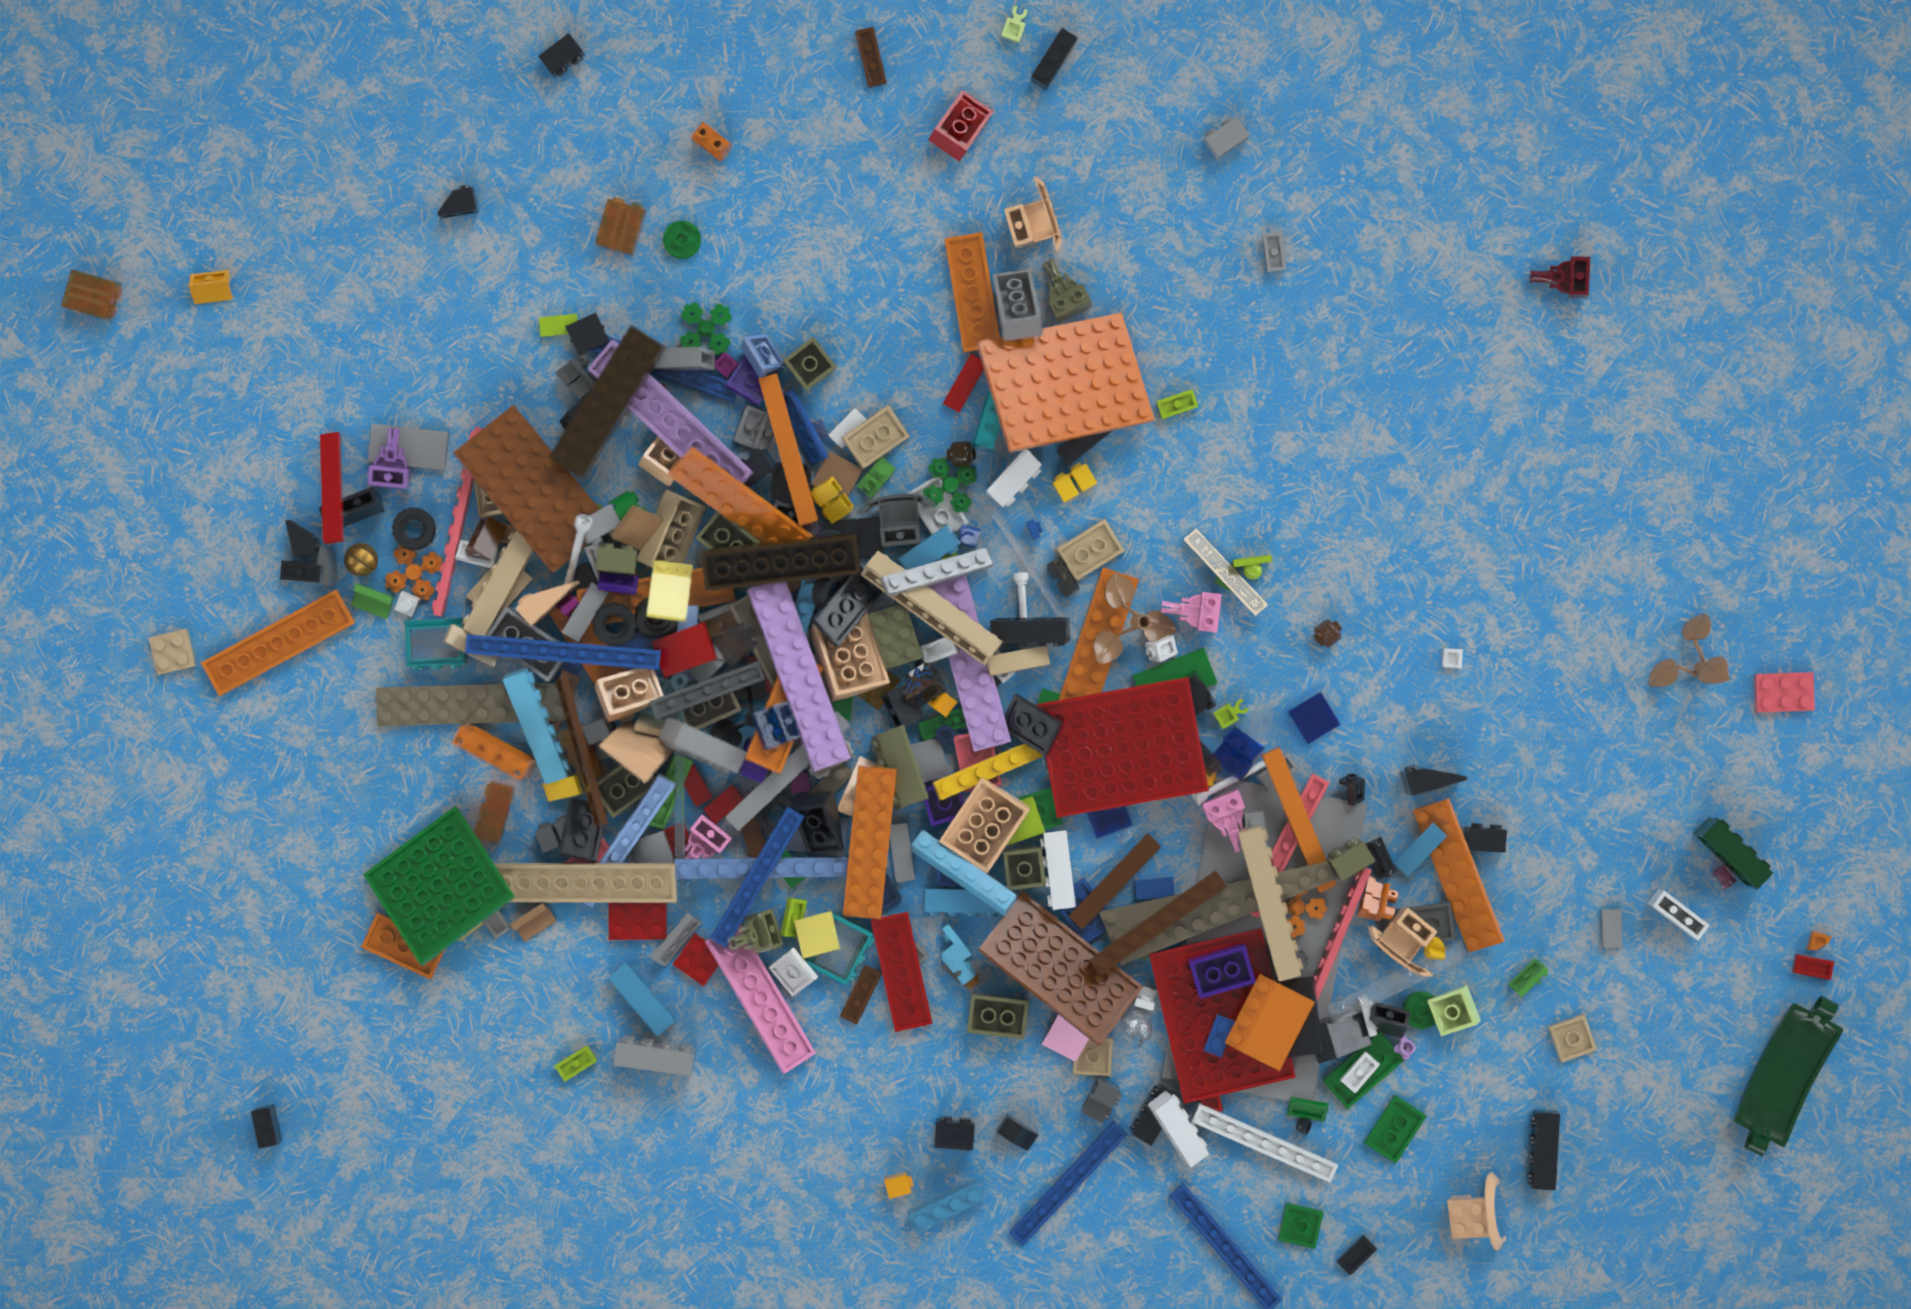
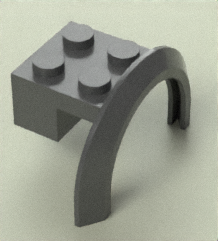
M921 494L888 495L869 500L858 509L857 514H869L871 509L879 506L882 547L917 544L921 542L917 503L923 504V508L935 507V501Z

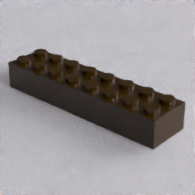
M630 325L549 458L580 478H586L667 346L636 326Z
M856 532L711 548L701 551L706 591L861 574Z

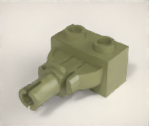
M1050 259L1049 264L1047 261L1043 263V267L1051 279V282H1047V286L1050 289L1048 304L1057 323L1092 307L1091 299L1083 284L1079 285L1076 281L1070 279L1067 273L1063 274V278L1054 259Z
M773 909L745 916L743 927L738 930L739 932H744L731 937L728 941L729 943L735 942L729 945L733 950L748 944L744 949H751L755 954L782 946L783 941Z

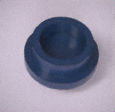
M942 725L936 730V739L941 744H949L953 741L955 733L952 727Z

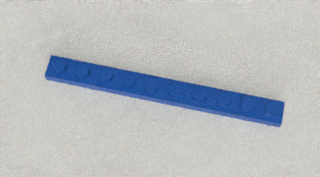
M467 634L465 654L659 670L661 650Z

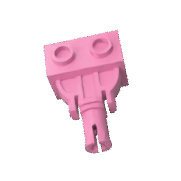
M1200 592V594L1190 598H1181L1182 602H1188V604L1162 601L1161 606H1167L1170 609L1161 608V613L1186 615L1187 617H1179V620L1186 621L1189 625L1196 627L1198 631L1217 632L1222 594Z
M1234 789L1206 800L1201 806L1207 821L1212 822L1217 829L1221 830L1223 836L1228 834L1234 851L1239 852L1240 849L1237 842L1241 849L1242 845L1237 830H1239L1238 825L1240 829H1244L1242 820L1245 806L1239 790Z
M701 814L690 828L688 844L684 850L688 851L691 846L692 849L684 859L699 858L701 855H703L702 858H708L717 852L721 853L732 837Z

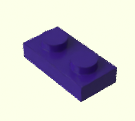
M600 571L597 589L636 595L639 576Z

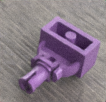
M387 428L386 447H380V454L376 457L374 464L369 465L368 485L407 489L410 487L411 468H408L406 458L403 456L404 448H399L398 446L400 429Z

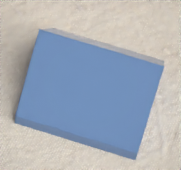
M767 334L743 338L741 349L759 378L769 376L786 366Z

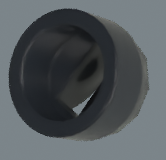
M1301 1118L1297 1121L1299 1125H1296V1129L1300 1133L1307 1135L1310 1132L1312 1121Z

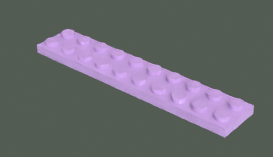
M614 340L605 347L588 368L596 378L599 377L618 346V343ZM649 375L629 409L679 457H682L693 447L744 484L753 472L657 380Z
M966 575L929 585L938 595L948 600L957 609L963 611L968 617L979 623ZM959 647L960 653L948 658L974 752L1011 742L994 676H989L987 664L984 666Z
M786 582L758 585L747 589L813 772L850 759L851 757Z

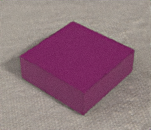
M723 352L715 362V369L725 378H728L739 363L729 354Z
M807 772L799 773L790 782L792 794L811 791Z

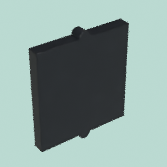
M596 313L565 326L571 338L570 342L574 344L578 355L609 342L604 331L605 326L601 324Z

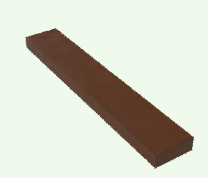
M1147 833L1068 917L1083 929L1161 846Z

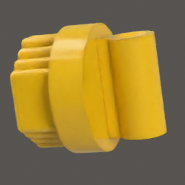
M1433 937L1429 944L1423 947L1425 957L1431 960L1438 959L1443 961L1445 959L1446 949L1444 943L1440 938Z

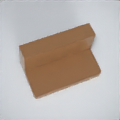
M543 902L510 925L514 931H518L524 941H527L556 922V918L547 904Z

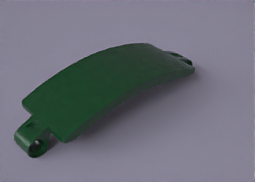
M1820 996L1810 1011L1795 1003L1791 1004L1762 1052L1734 1116L1735 1123L1749 1129L1745 1149L1763 1157L1770 1141L1781 1147L1786 1146L1815 1079L1843 1033L1842 1027L1830 1022L1831 1018L1836 1014L1839 1004L1824 996Z

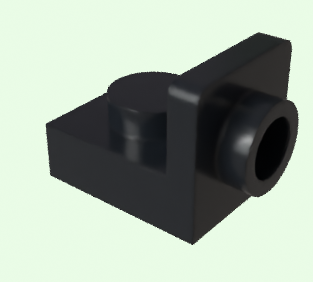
M1347 774L1339 779V784L1347 786V804L1354 806L1365 800L1364 778L1358 777L1356 774Z

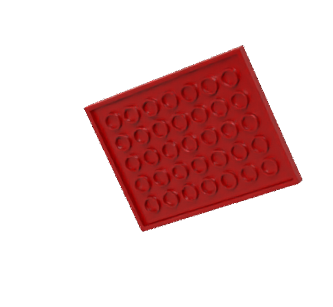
M1189 677L1036 704L1064 722L1049 755L1046 756L1057 818L1209 791Z
M1261 927L1149 954L1184 1104L1296 1078L1292 1058H1286L1281 1070L1278 1071L1228 1044L1222 1057L1203 1050L1216 1015L1219 1014L1236 1021L1255 983L1200 999L1188 958L1244 943L1255 982L1259 974L1273 979Z

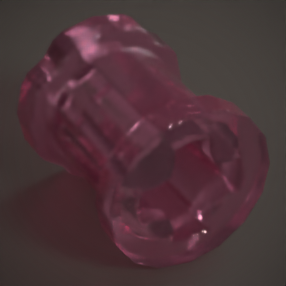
M1726 865L1718 867L1711 874L1717 878L1723 890L1729 888L1737 881L1727 871Z

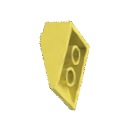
M654 560L647 617L686 621L693 565Z

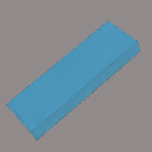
M1432 823L1394 864L1409 877L1441 844L1447 835L1435 823Z

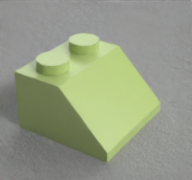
M1467 985L1427 1000L1441 1036L1477 1025L1481 1021Z

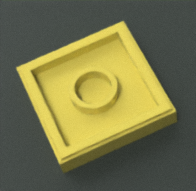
M829 911L794 921L803 959L840 949L832 912Z

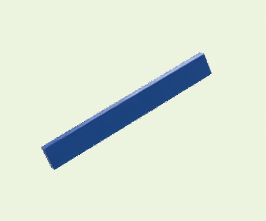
M607 336L609 339L608 343H605L595 349H592L591 351L600 354L612 340H614L618 344L620 343V340ZM653 370L651 372L734 403L737 396L736 393L725 387L728 380L701 370Z
M787 806L710 936L711 940L727 948L729 939L736 933L803 820L804 815Z
M1113 1120L1016 1223L1009 1233L1021 1245H1024L1128 1135L1127 1132Z
M1184 1183L1169 1194L1170 1198L1265 1309H1272L1282 1301V1298Z

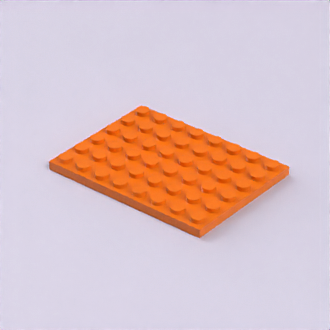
M1122 313L1043 328L1042 336L1004 341V337H998L977 343L1009 453L1150 423L1155 420Z

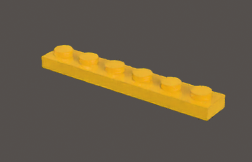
M1023 743L932 783L939 800H943L977 785L981 778L989 780L1038 759L1043 755Z

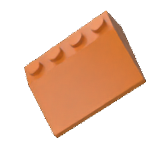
M1259 974L1225 1043L1280 1071L1315 1002L1275 980Z

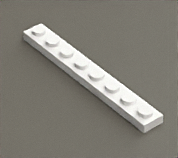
M1200 1103L1191 1119V1122L1327 1182H1331L1338 1167L1337 1163Z

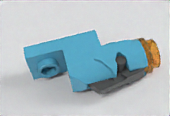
M947 923L942 927L944 932L941 934L947 942L952 941L953 943L942 951V959L944 961L942 968L959 984L970 990L980 982L979 975L975 972L970 960L967 961V958L972 953L950 924Z

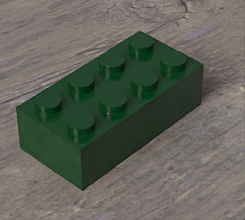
M1708 817L1693 834L1747 887L1758 890L1774 874L1770 870L1771 866L1764 859L1760 860L1756 856L1758 853L1751 846L1747 847L1742 843L1744 839L1736 832H1731L1728 829L1730 826L1723 819L1719 820L1718 818Z

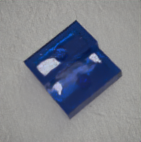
M789 700L751 714L764 751L802 737Z
M1234 726L1223 738V743L1211 755V760L1241 781L1259 759L1265 747Z

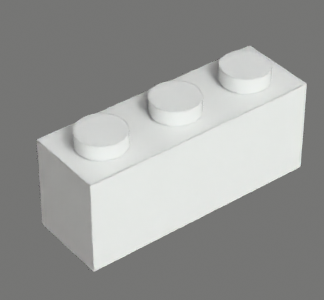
M1658 889L1647 903L1693 939L1699 940L1710 926L1662 889Z

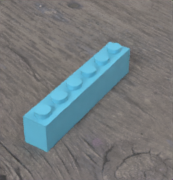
M526 667L506 674L502 680L545 785L566 778L569 770H571L570 764L563 757L562 744L556 740L555 727L549 723V713L547 708L542 706V696L533 684L535 679L532 672H529Z
M922 830L911 844V851L1003 916H1006L1015 904L1016 894L946 847L926 831Z

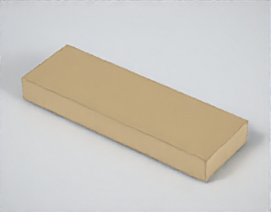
M451 624L443 642L465 653L466 635L471 633ZM467 654L490 667L495 666L499 657Z

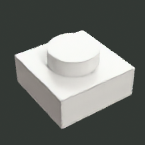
M402 591L394 610L413 617L420 598Z

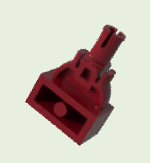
M1571 256L1570 261L1562 262L1558 266H1550L1548 271L1531 270L1530 276L1532 277L1530 278V283L1550 284L1549 289H1557L1561 293L1568 294V298L1588 299L1591 257Z

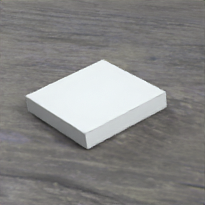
M794 947L768 967L792 997L818 978Z

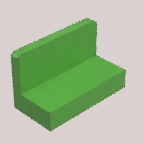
M356 584L353 590L355 595L351 605L387 619L395 597L364 585Z

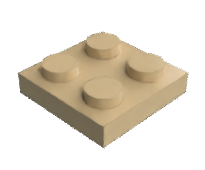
M188 629L149 637L157 675L197 666Z

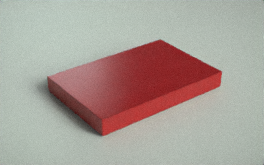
M705 622L652 641L654 650H661L660 667L664 678L718 659Z

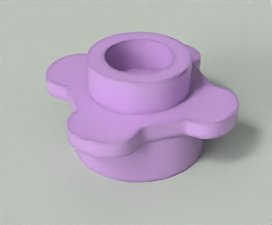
M1407 1037L1400 1038L1398 1045L1394 1046V1051L1402 1055L1404 1060L1409 1059L1416 1049L1413 1042L1408 1040Z

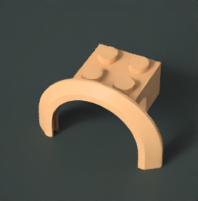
M1034 177L1042 200L1004 209L1015 247L1019 249L1053 238L1056 252L1059 253L1062 246V238L1052 203L1044 182Z
M1402 907L1383 933L1374 926L1368 927L1372 941L1392 959L1419 976H1433L1426 968L1417 966L1411 960L1422 946L1426 947L1437 931L1407 907Z
M1490 1172L1486 1178L1485 1197L1471 1198V1195L1451 1196L1447 1202L1452 1239L1489 1237L1493 1249L1499 1251L1506 1241V1236L1501 1238L1497 1229L1495 1190L1499 1184V1178L1493 1172Z

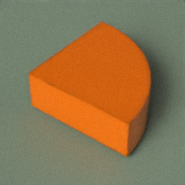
M1811 931L1806 949L1818 950L1827 945L1832 936Z

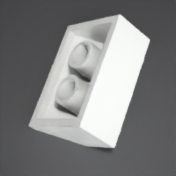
M1024 449L990 486L986 494L1002 508L1005 505L1009 507L1016 500L1013 496L1018 491L1022 493L1029 485L1026 482L1031 477L1035 479L1042 471L1039 469L1042 464L1027 449Z

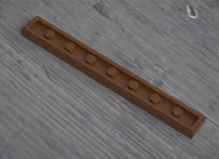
M565 674L559 676L555 682L595 827H600L607 824L608 821L568 675Z

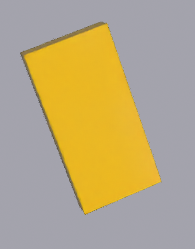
M577 774L546 785L543 783L548 802L583 793Z

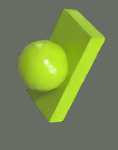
M1263 555L1234 559L1231 561L1232 567L1245 566L1244 575L1250 580H1256L1262 575L1263 569L1260 564L1272 562V556Z

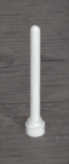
M578 515L576 517L575 527L577 534L564 584L573 582L584 534L590 529L592 522L591 518L587 515Z
M1029 572L1013 573L1014 581L1018 584L1019 617L1027 618L1025 584L1029 580ZM1027 643V646H1021V650L1029 649V643Z
M1262 760L1209 787L1207 792L1191 794L1193 800L1198 806L1208 799V796L1266 767L1264 761Z

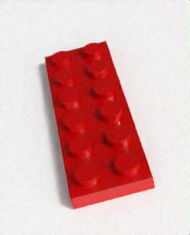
M908 911L883 916L881 919H871L895 1032L933 1024Z

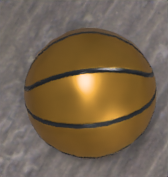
M353 544L344 554V565L355 576H368L377 568V552L368 544Z

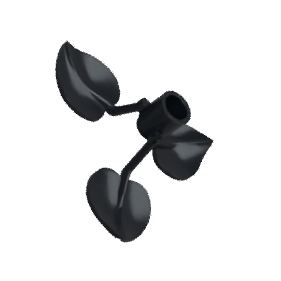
M765 680L734 691L739 700L749 699L750 711L745 716V722L735 727L734 723L730 720H719L713 725L710 736L734 747L739 746L743 737L738 729L746 725L756 727L760 721L759 713L753 709L752 698L759 699L764 695L766 691Z

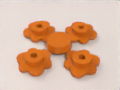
M399 545L393 555L397 558L399 564L405 563L408 566L405 574H400L398 570L388 573L386 575V587L391 588L392 592L397 593L400 589L406 587L404 582L408 578L409 580L416 581L415 586L412 588V592L415 593L414 596L420 598V600H429L430 595L434 594L435 589L433 586H430V581L420 579L423 573L422 569L430 574H434L435 571L439 572L442 557L437 556L435 552H430L428 556H423V563L420 567L418 564H412L416 553Z
M1308 890L1295 895L1294 899H1291L1288 904L1286 903L1288 911L1294 915L1291 919L1286 920L1287 922L1291 921L1293 933L1290 934L1293 938L1305 933V922L1297 916L1303 913L1304 909L1309 912V917H1316L1317 919H1322L1324 912L1327 911L1325 901L1322 898H1311L1310 903L1306 905L1299 899L1302 894H1307Z

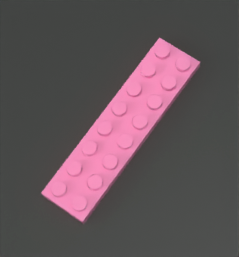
M738 928L733 937L737 936L740 933H743L744 931L739 932ZM711 939L706 940V945L782 1074H785L816 1054L759 955L755 954L751 949L745 950L744 947L748 944L733 950L729 945L735 942L729 943L727 948Z

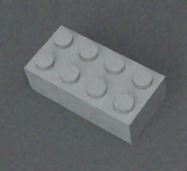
M1031 269L993 274L994 291L1004 341L1042 336L1041 315Z
M505 607L486 635L560 642L537 625H530L521 614L510 607ZM514 658L547 682L553 680L564 663Z
M667 717L658 739L664 741V746L679 751L727 774L730 771L738 773L747 753Z
M624 1035V1037H620L616 1042L613 1065L690 1076L693 1072L696 1048H692V1044L681 1043V1046L673 1045L672 1041L662 1040V1043H657L652 1038L637 1040L635 1036Z

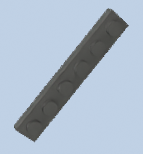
M758 661L649 701L655 719H659L765 680Z

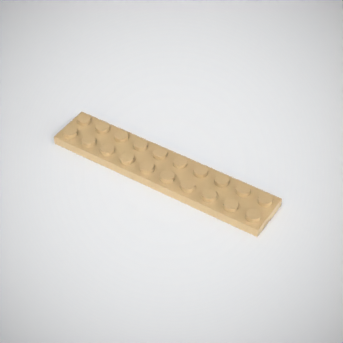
M495 863L516 896L510 902H677L675 863Z

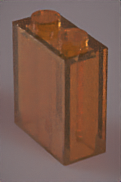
M613 197V200L608 199L595 244L634 256L647 212L645 209H642L643 205L633 202L631 205L624 203L625 200Z
M71 269L61 307L111 321L112 317L116 315V301L122 293L121 284Z

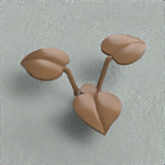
M1114 573L1108 580L1105 588V598L1112 608H1118L1122 605L1124 609L1133 614L1130 620L1132 627L1115 634V636L1111 631L1107 630L1101 631L1096 635L1093 649L1098 663H1108L1115 660L1123 650V643L1117 638L1136 629L1143 630L1145 638L1150 642H1156L1177 632L1172 621L1164 613L1154 610L1147 614H1138L1137 611L1126 606L1125 603H1130L1133 600L1135 589L1133 584L1119 573Z
M1700 614L1692 618L1682 629L1684 639L1687 641L1693 640L1702 661L1697 662L1694 666V671L1681 665H1676L1674 659H1665L1653 668L1649 677L1650 687H1665L1672 684L1679 675L1677 669L1688 672L1694 677L1697 676L1702 683L1706 684L1730 681L1726 659L1717 656L1706 661L1697 643V639H1705L1710 633L1711 620L1707 614Z

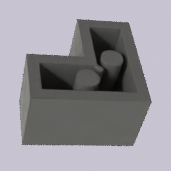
M606 718L583 726L585 741L589 745L594 744L593 751L595 756L600 761L612 757L600 747V744L617 729L614 721L607 722Z
M1097 1076L1081 1108V1112L1103 1123L1104 1119L1109 1118L1114 1104L1118 1105L1122 1095L1120 1094L1119 1086Z

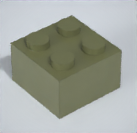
M814 337L783 359L786 366L806 392H809L837 370L836 365Z
M602 543V547L598 546L596 571L634 575L637 550H633V546L622 545L621 549L614 548V544Z
M1353 838L1344 843V848L1340 850L1336 848L1328 853L1329 857L1326 860L1339 880L1344 881L1375 862L1364 841Z
M1041 846L1003 850L1007 889L1016 890L1046 886Z

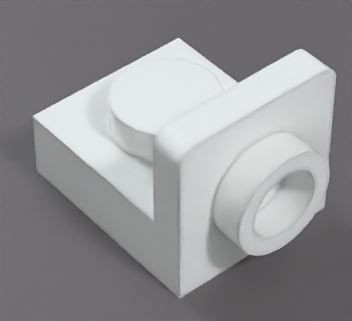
M1168 635L1156 642L1148 641L1145 643L1146 654L1149 660L1162 662L1178 654L1174 636Z
M1143 986L1142 990L1133 1000L1134 1006L1153 1011L1156 990Z

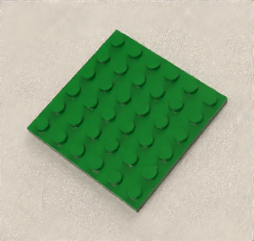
M457 806L451 808L363 874L421 966L427 964L516 897Z

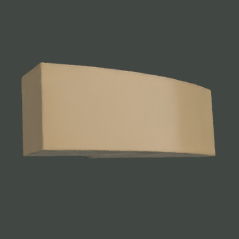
M1047 646L993 655L987 662L989 676L1050 665Z

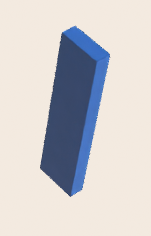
M795 388L790 389L783 396L791 425L813 466L829 456Z

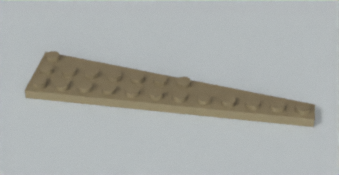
M1328 861L1277 872L1278 877L1275 878L1276 884H1281L1283 896H1280L1281 901L1335 880ZM1251 879L1225 883L1227 885L1225 889L1128 956L1120 964L1123 965L1259 910ZM1182 893L1100 911V916L1111 943L1125 935Z

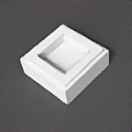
M1443 648L1442 667L1462 669L1463 649Z

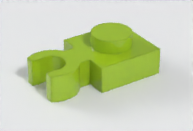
M1243 699L1237 700L1233 707L1228 703L1213 712L1222 729L1238 721V713L1244 714L1248 712V707L1243 710L1239 708V704L1244 701Z

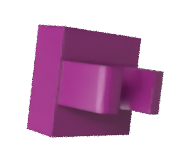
M569 593L555 606L560 612L570 618L572 616L571 610L577 608L579 601Z

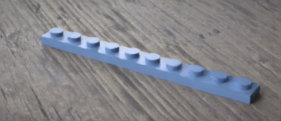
M848 856L780 857L768 878L847 876ZM757 858L674 859L676 879L745 878Z

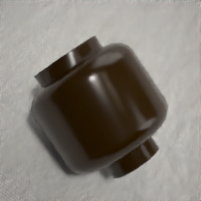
M969 441L953 442L950 449H947V459L951 460L954 466H969L976 459L975 446L971 445Z

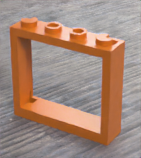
M472 723L461 725L452 741L454 745L519 780L530 777L537 764L533 756ZM517 770L521 774L517 775L514 773V771Z

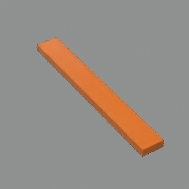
M776 373L758 378L799 526L818 522L778 375Z
M1280 747L1261 754L1306 865L1327 861ZM1335 880L1317 886L1316 889L1318 893H1322L1337 884Z

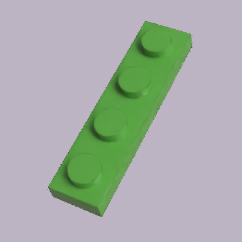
M674 752L664 777L676 783V785L649 825L664 830L693 763L692 758Z

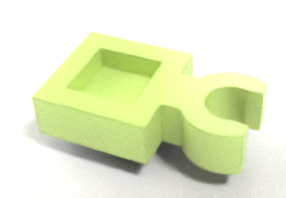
M1015 5L1012 11L1013 19L1007 18L1001 37L1019 43L1026 25L1021 20L1026 17L1027 9H1024L1022 15H1018L1016 13L1018 6Z

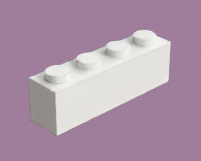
M1067 831L1043 833L1044 837L1040 838L1041 848L1046 850V857H1043L1044 868H1048L1049 875L1045 876L1046 887H1050L1051 895H1047L1048 906H1052L1053 910L1075 908Z
M1164 1091L1147 1105L1182 1160L1192 1168L1209 1155L1205 1148L1207 1144L1202 1137H1198L1196 1134L1198 1129L1195 1125L1187 1120L1190 1118L1183 1108L1180 1109L1179 1099L1174 1094L1171 1096L1167 1091Z

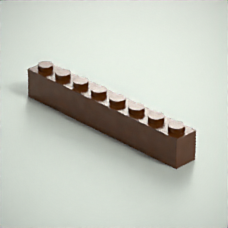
M1215 870L1089 959L1099 975L1102 976L1225 889L1227 885Z

